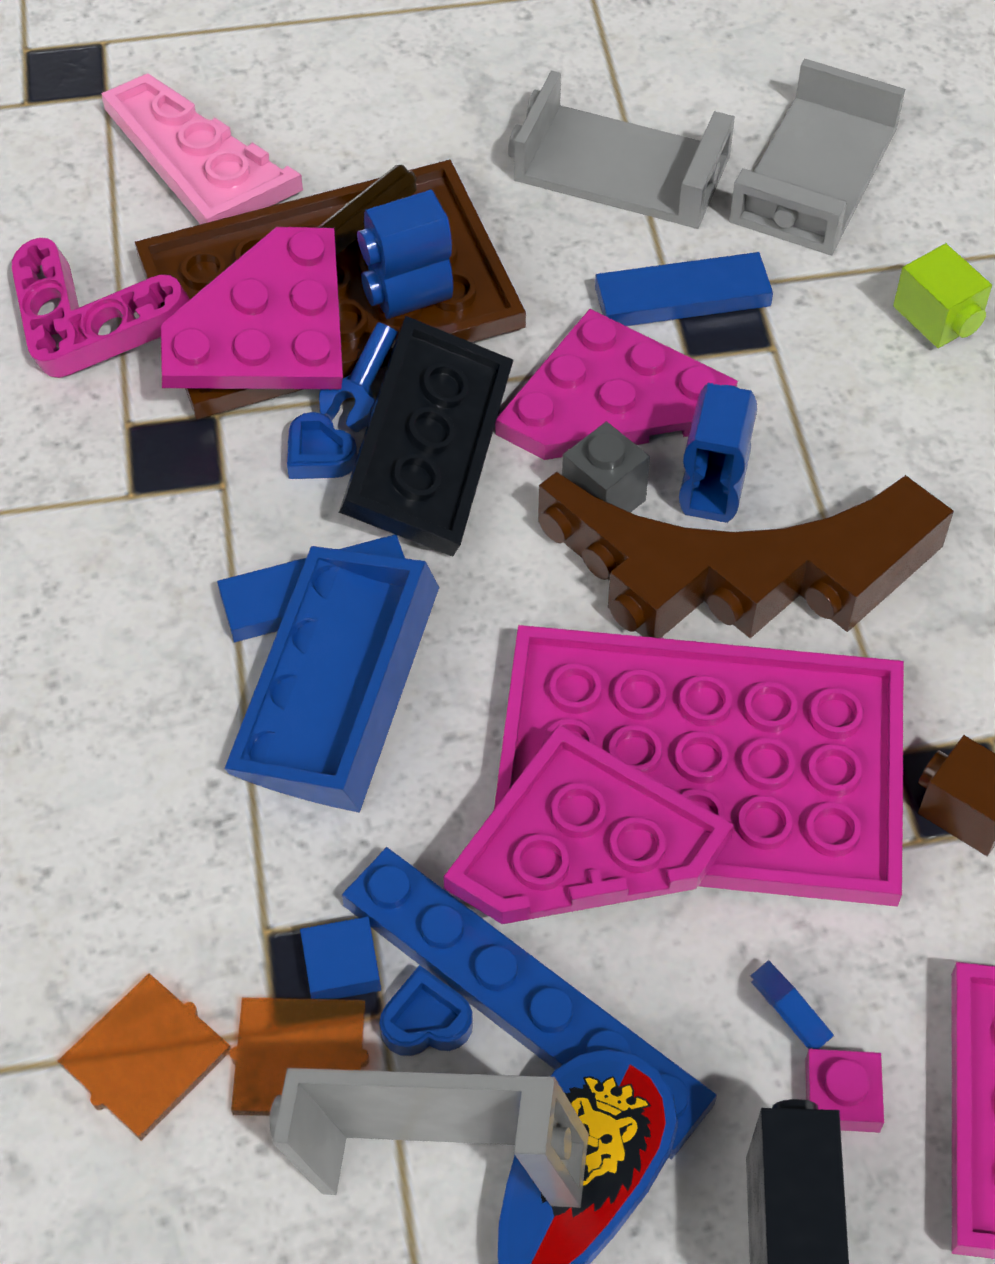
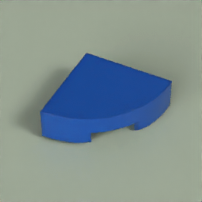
M769 960L750 975L753 979L751 983L808 1049H820L834 1036L796 988Z

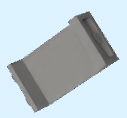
M804 58L800 66L796 98L754 172L742 168L734 182L729 222L832 256L897 130L905 89Z
M551 70L541 91L535 89L532 92L523 125H515L511 133L508 155L514 157V181L699 229L730 157L735 116L714 111L701 141L561 106V73Z
M287 1068L282 1095L276 1096L272 1103L270 1111L272 1143L322 1194H337L346 1138L515 1145V1156L550 1206L581 1208L589 1133L555 1077Z

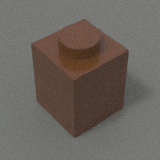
M963 735L949 755L940 750L937 751L923 771L918 784L925 788L926 792L918 814L988 857L995 847V753Z

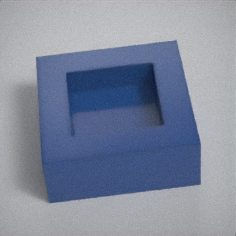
M369 916L300 929L312 1004L381 991Z

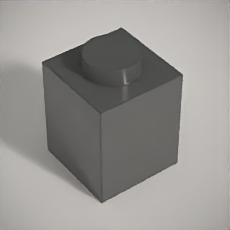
M606 421L563 454L562 476L592 496L632 512L646 501L650 456Z

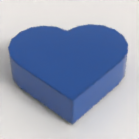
M303 413L292 421L288 435L287 469L289 479L338 478L352 472L358 454L355 439L351 434L343 430L334 429L333 422L329 417L321 413Z
M420 965L385 1005L380 1015V1031L383 1042L390 1051L400 1056H413L422 1053L429 1046L440 1051H451L460 1048L468 1041L473 1029V1012L469 1002L461 994Z

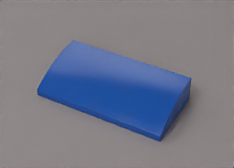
M317 546L310 547L224 769L228 774L292 797L360 813L440 588L426 561Z

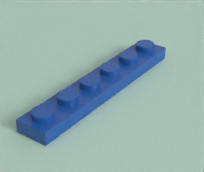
M388 847L342 893L343 906L358 918L369 916L370 927L417 964L461 994L470 1005L553 1069L559 1068L580 1054L605 1049L635 1054L658 1069L674 1095L678 1118V1128L672 1152L668 1157L671 1160L715 1105L717 1094Z

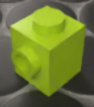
M945 243L902 267L893 307L934 346L940 348L958 337L966 338L978 330L986 318L985 309L992 284Z

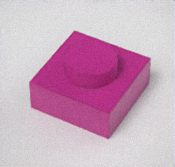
M808 1049L805 1058L806 1100L816 1103L818 1109L840 1110L841 1131L880 1133L884 1125L881 1053Z

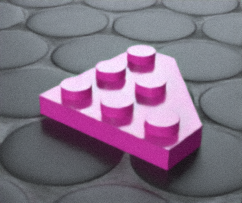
M276 227L161 324L162 388L341 389L343 370L334 228Z
M589 309L497 417L495 435L543 460L563 457V454L568 449H571L606 421L636 445L647 444L651 435L682 431L683 437H688L698 395L707 383L737 387L738 381Z
M558 725L443 876L444 889L501 924L697 889L731 839L734 824L563 726Z

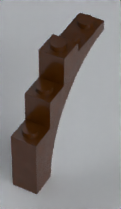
M555 472L539 485L538 522L546 535L556 543H565L583 558L588 569L596 577L610 581L608 608L618 624L630 632L636 631L642 637L662 638L703 602L708 604L711 612L722 623L734 625L748 638H752L799 596H802L807 601L810 608L817 615L825 619H831L848 632L943 547L954 510L906 475L872 499L829 518L783 529L729 532L685 528L645 518L592 496L558 472Z

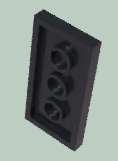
M405 316L398 331L339 513L453 557L462 542L513 359Z

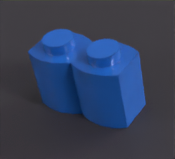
M431 189L365 210V229L357 232V238L362 256L368 265V271L361 273V280L370 305L375 306L379 304L385 317L390 319L451 299L453 296V276L449 260L452 253L451 231L448 217L433 190Z
M707 383L700 391L683 457L685 472L679 493V503L685 515L728 523L736 515L750 457L751 438L757 415V401L751 390L740 389L732 385Z

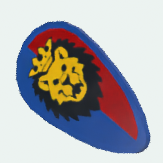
M610 1049L580 1054L555 1069L550 1077L556 1078L589 1133L581 1208L550 1206L520 1161L514 1156L499 1219L498 1264H591L615 1237L649 1192L672 1152L678 1128L675 1098L658 1069L635 1054Z

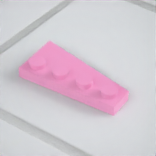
M148 73L101 93L106 112L200 224L266 208L303 191L300 173L289 166H286L284 169L279 168L269 161L268 152L253 142L246 146L231 136L229 126L216 118L209 120L196 113L194 103Z

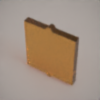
M149 973L58 1060V1063L91 1094L90 1100L96 1110L106 1108L136 1138L142 1141L232 1049L222 1037L198 1017V1011L194 1003L187 1002L183 1004Z
M242 998L238 1044L229 1053L232 1063L235 1064L232 1114L270 1116L276 1096L282 1095L287 1068L362 1070V1067H366L370 1059L368 1051L363 1049L365 1000Z

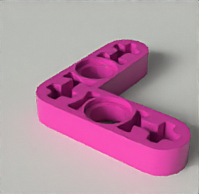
M48 238L32 239L23 244L15 252L12 259V272L28 351L43 372L50 377L60 378L71 375L161 337V324L190 300L176 278L171 275L161 274L79 307L70 265L52 240ZM41 265L43 273L47 278L39 279L37 277V274L40 273ZM54 298H61L59 305L53 311L45 315H38L40 308L46 302ZM135 312H137L138 315L140 316V317L137 318V319H136V317L133 315ZM116 317L122 318L120 326L115 331L106 335H98L101 326L105 322ZM59 334L63 339L59 342V350H57L56 341L52 335Z

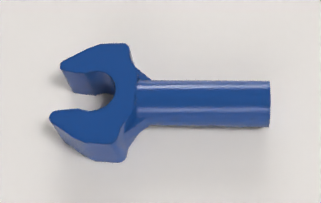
M377 322L351 374L343 378L341 389H320L319 404L321 414L329 417L332 421L339 412L342 402L347 398L353 397L355 398V404L349 412L346 425L355 433L367 427L376 401L373 398L371 385L398 335L397 331L383 323Z

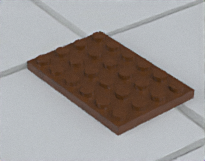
M451 159L408 171H412L417 178L415 182L417 190L412 195L432 189L448 217L452 239V253L449 260L453 276V296L449 300L387 319L380 305L371 306L365 295L361 273L368 271V265L362 256L358 239H356L336 255L343 378L351 374L377 322L383 323L398 332L405 316H408L471 343L526 328V311ZM379 178L135 241L137 256L144 276L148 279L161 274L171 275L178 280L189 299H191L276 227L317 228ZM395 340L380 368L388 365ZM185 388L196 419L304 390Z

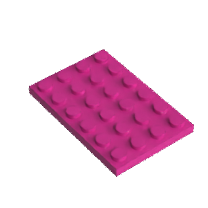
M518 625L494 809L556 727L561 725L734 824L731 839L711 866L699 887L898 907L902 897L904 661Z

